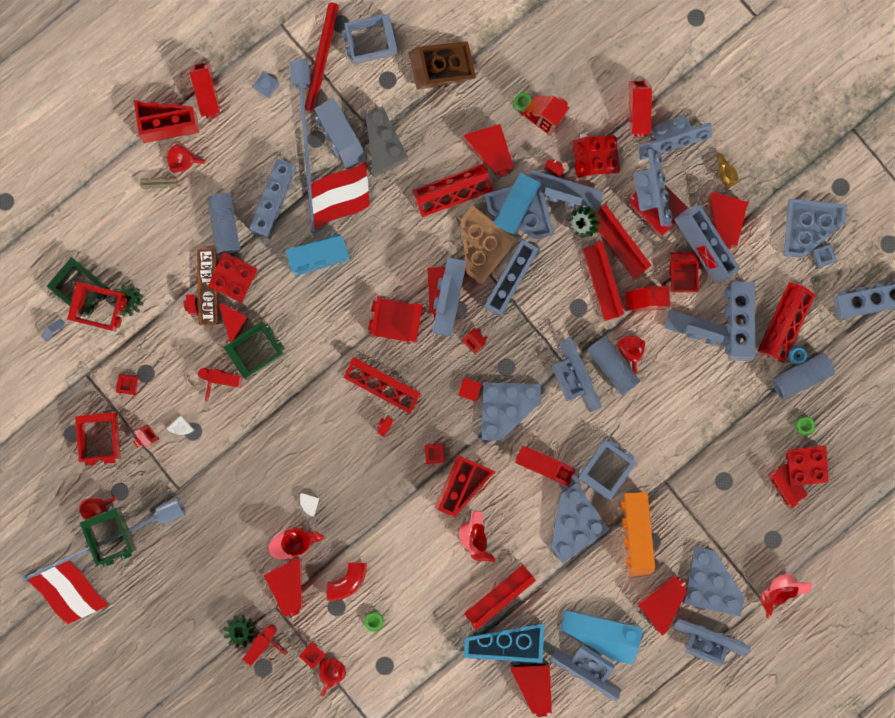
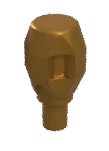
M723 154L717 155L721 182L726 187L736 185L738 183V173L735 167L726 161Z

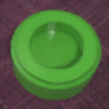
M525 92L517 94L514 99L515 108L520 112L524 111L528 106L527 104H530L532 101V97Z
M808 416L800 417L795 422V430L800 435H810L815 430V422Z
M376 611L368 613L364 619L365 627L370 631L380 630L384 623L383 616Z

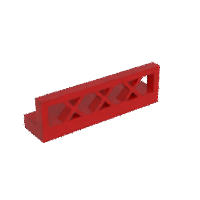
M484 164L415 188L412 192L421 216L425 217L493 192L488 172ZM486 180L487 187L483 189L476 188L478 183ZM461 189H469L466 195H458ZM450 195L449 201L445 203L440 201L442 196ZM433 202L431 208L423 209V203Z
M605 204L595 213V215L601 216L597 219V221L602 223L601 226L597 227L598 232L632 278L635 279L652 265L608 206Z
M603 241L583 248V254L604 322L622 317L625 313Z
M788 283L759 345L758 352L771 356L780 363H785L815 298L813 292L802 285ZM806 294V295H807V298H806V300H805V303H803V298H804V295ZM798 312V318L795 321V315ZM790 329V335L787 338V332ZM780 347H782L783 350L781 355L779 356L777 354L780 350Z
M355 357L351 359L350 365L343 376L344 379L411 414L421 395L418 391ZM353 367L361 370L363 378L355 380L349 377ZM375 377L378 379L380 387L369 388L366 379ZM381 381L386 383L387 385L382 386ZM393 387L396 396L386 397L383 388ZM381 389L382 394L378 393L375 390ZM397 390H399L400 392H402V393H404V394L398 395V391H397ZM408 395L414 399L409 409L401 405L399 397ZM397 398L399 403L393 401L392 399Z
M522 564L469 608L464 615L472 623L475 630H478L531 586L536 579Z

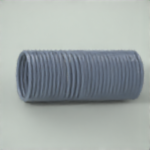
M222 193L209 196L207 203L211 216L210 220L216 253L221 255L223 252L230 254L240 251L231 194Z
M605 336L587 351L603 373L606 374L607 378L610 379L616 390L623 396L641 381L629 365H627L628 363L618 353L614 345L611 344L612 342Z
M822 353L772 378V383L779 397L785 400L835 375V370L828 356Z

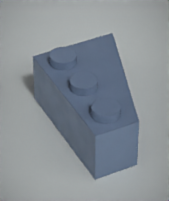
M334 98L314 109L317 114L314 118L318 126L324 127L323 134L326 140H331L333 143L331 148L334 154L340 156L346 169L367 159L358 138Z

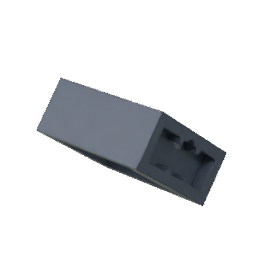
M389 14L344 23L346 29L342 30L344 41L349 42L350 48H346L348 59H352L353 64L398 55ZM383 25L389 49L356 56L351 32Z
M603 440L577 478L606 499L611 500L637 462L633 460L635 456L625 450L623 453L617 449L619 445L614 441L609 440L607 442ZM605 448H608L629 463L611 490H608L587 475Z

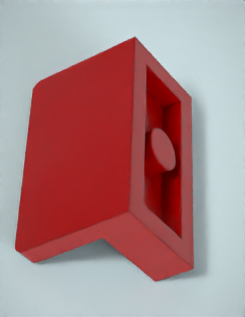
M784 464L767 475L788 508H794L799 504V501L808 496L803 486L790 487L788 464Z

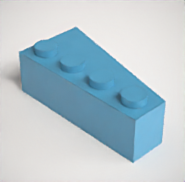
M544 623L467 637L464 640L463 658L542 663Z

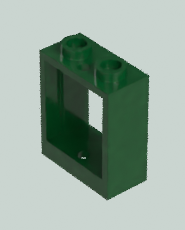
M72 257L47 284V287L69 306L72 300L62 293L60 288L77 269L100 288L110 289ZM95 292L83 305L80 316H90L95 311L96 304L99 301L102 302L108 295Z
M260 322L223 347L245 380H248L285 355L282 351L285 347L279 339L277 341L272 336L274 331L269 324L265 325L263 322ZM260 331H263L277 353L252 370H249L235 348Z
M120 507L80 522L96 566L102 564L104 568L114 564L113 559L120 557L121 560L132 556L131 552L137 550ZM116 517L128 549L103 558L92 526Z

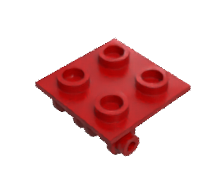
M223 252L208 287L242 303L252 281L257 277L256 272L258 268Z
M826 445L788 450L786 460L789 461L790 487L829 482Z

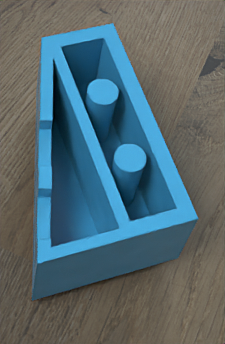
M338 234L331 235L326 240H315L309 244L285 250L292 273L295 276L350 260L343 236H338Z

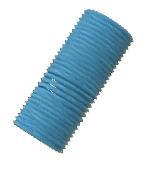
M521 172L518 174L519 176L512 186L510 194H508L509 196H507L493 224L511 234H515L517 231V227L541 184Z

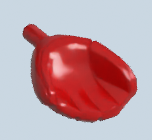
M179 144L172 146L167 153L169 170L174 173L188 170L193 163L205 164V159L194 158V154Z
M630 335L619 340L617 348L623 358L632 362V370L636 374L637 361H640L643 356L645 341L640 337Z
M115 496L106 501H103L102 498L84 499L79 505V512L85 520L107 512L106 506L117 499Z
M324 658L320 662L318 675L324 684L320 693L322 697L325 696L328 687L336 686L346 676V668L338 659Z

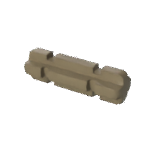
M158 177L151 178L150 180L142 178L140 179V186L142 189H149L150 187L152 189L167 188L168 186L176 188L178 187L177 177H169V179Z

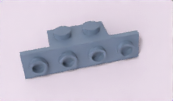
M686 115L652 125L651 134L654 140L638 145L639 159L649 158L648 150L650 149L657 150L662 154L712 138V125L709 122L692 128Z
M650 149L648 150L651 169L633 173L640 211L658 208L661 226L669 227L672 226L671 221L673 217L668 206L669 194L665 189L666 177L664 172H662L661 164L663 159L659 151Z
M531 169L529 177L535 180L540 179L543 193L547 196V200L558 202L559 199L566 201L565 205L576 208V205H588L599 210L604 191Z
M453 258L447 259L443 279L439 278L437 290H440L439 298L435 297L433 309H437L433 328L434 334L452 337L467 261Z
M669 310L664 326L665 329L685 334L691 340H705V343L711 346H717L718 344L725 347L726 343H728V336L725 335V326ZM736 336V341L740 343L742 337Z
M568 337L559 342L566 360L551 367L566 400L569 401L582 395L589 411L592 412L602 407L600 398L596 394L592 380L585 370L584 362L577 352L576 344L572 341L571 337Z
M678 618L672 625L673 629L690 635L685 653L718 666L724 664L727 650L745 656L751 649L743 641L727 638L725 634L712 632L705 626L694 625L687 619Z
M584 645L580 646L572 658L559 649H554L550 660L555 665L566 669L571 675L580 678L591 688L599 690L607 698L618 701L621 689L606 680L613 671L614 664Z

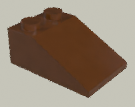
M468 41L419 46L409 52L417 90L435 88L476 78Z

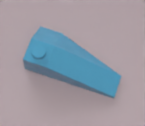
M564 610L561 630L613 661L633 665L640 645L642 627Z

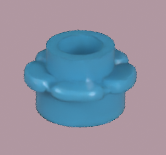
M802 347L793 348L789 352V360L792 364L800 365L807 360L808 353Z

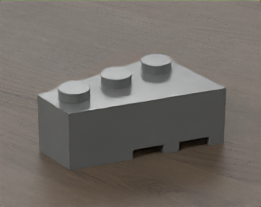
M383 106L365 114L374 176L377 177L409 161L408 155Z

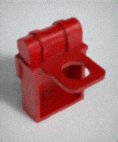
M670 252L669 275L671 293L699 292V261L695 252Z
M201 368L198 371V376L201 379L208 380L205 395L206 402L209 401L212 383L241 388L242 376L231 375V373L220 369L209 370Z
M269 624L259 633L252 642L250 650L242 658L249 666L254 664L270 643L282 654L286 655L288 653L273 638L277 632V627L274 624Z

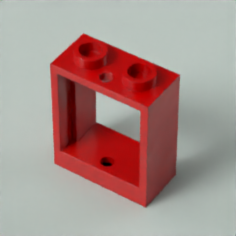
M76 282L67 320L116 332L117 328L121 326L122 317H120V314L126 307L127 299L123 293ZM87 290L117 297L110 325L80 318Z
M118 413L75 416L79 462H85V466L97 465L96 461L104 460V464L116 463L115 459H121ZM111 421L113 455L87 457L85 424Z

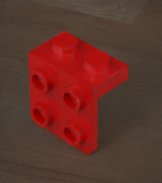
M590 136L572 140L577 178L620 172L616 136Z

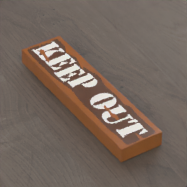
M216 248L197 249L198 320L200 326L219 325L218 291L208 287L217 267Z

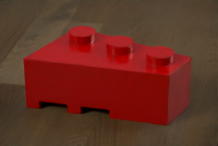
M533 96L530 104L520 114L551 136L565 118L570 107L567 106V101L561 97Z
M133 100L138 133L143 143L200 133L197 114L192 106L162 105L157 102L145 103Z
M457 455L434 508L452 517H456L496 472Z

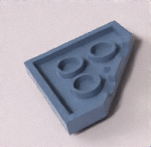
M541 184L517 227L518 230L534 239L554 235ZM512 187L484 194L489 213L497 217Z
M789 199L783 256L805 257L845 224L847 204Z
M483 382L482 440L501 441L540 404L541 384Z
M576 482L560 493L554 534L551 542V548L560 561L564 563L609 531L605 522Z
M695 547L686 586L687 593L683 604L741 617L745 597L715 551Z

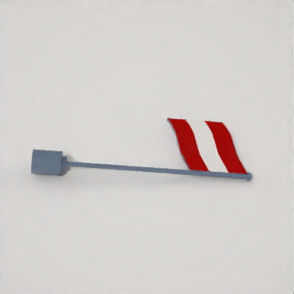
M294 60L290 62L291 85L300 90L311 220L310 232L315 233L317 228L333 220L357 214L370 206L367 166L365 161L352 169L330 174L311 183L303 89L310 85L309 61Z
M177 497L156 507L154 517L129 528V532L155 520L165 525L186 515L182 502ZM122 532L99 542L98 545H104L123 536ZM89 547L35 573L22 577L24 582H29L43 595L54 612L67 624L111 605L97 593L86 576L69 561L89 552Z

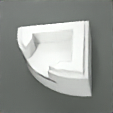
M180 416L167 428L170 432L177 435H186L194 431L193 427L183 416Z
M301 493L300 503L303 510L308 515L314 517L320 498Z

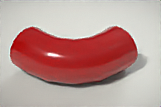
M348 562V569L344 578L339 581L327 582V601L346 599L356 593L364 582L367 563Z

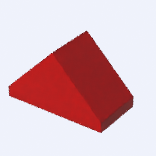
M220 304L229 342H232L239 337L249 318L225 304Z

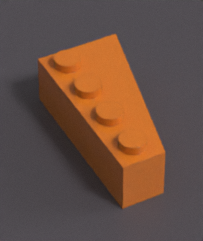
M648 492L624 493L623 499L620 500V509L624 511L622 529L625 530L623 542L624 549L627 552L625 564L626 569L628 568V577L651 576L655 570Z

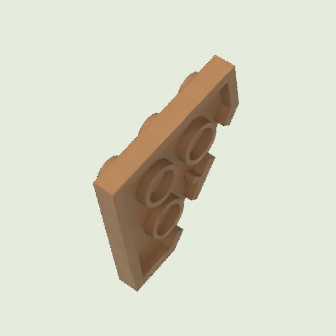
M472 205L461 219L465 261H467L466 272L467 275L482 286L517 240L505 230L493 224L490 218Z

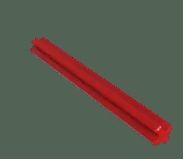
M334 2L329 3L305 103V111L311 113L315 112L314 109L317 106L339 10V5Z

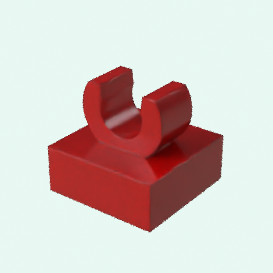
M473 328L461 340L474 354L485 345L488 338L487 335L484 338L479 335L480 328L476 330Z
M148 424L134 432L138 437L133 441L137 448L143 445L149 447L159 440Z

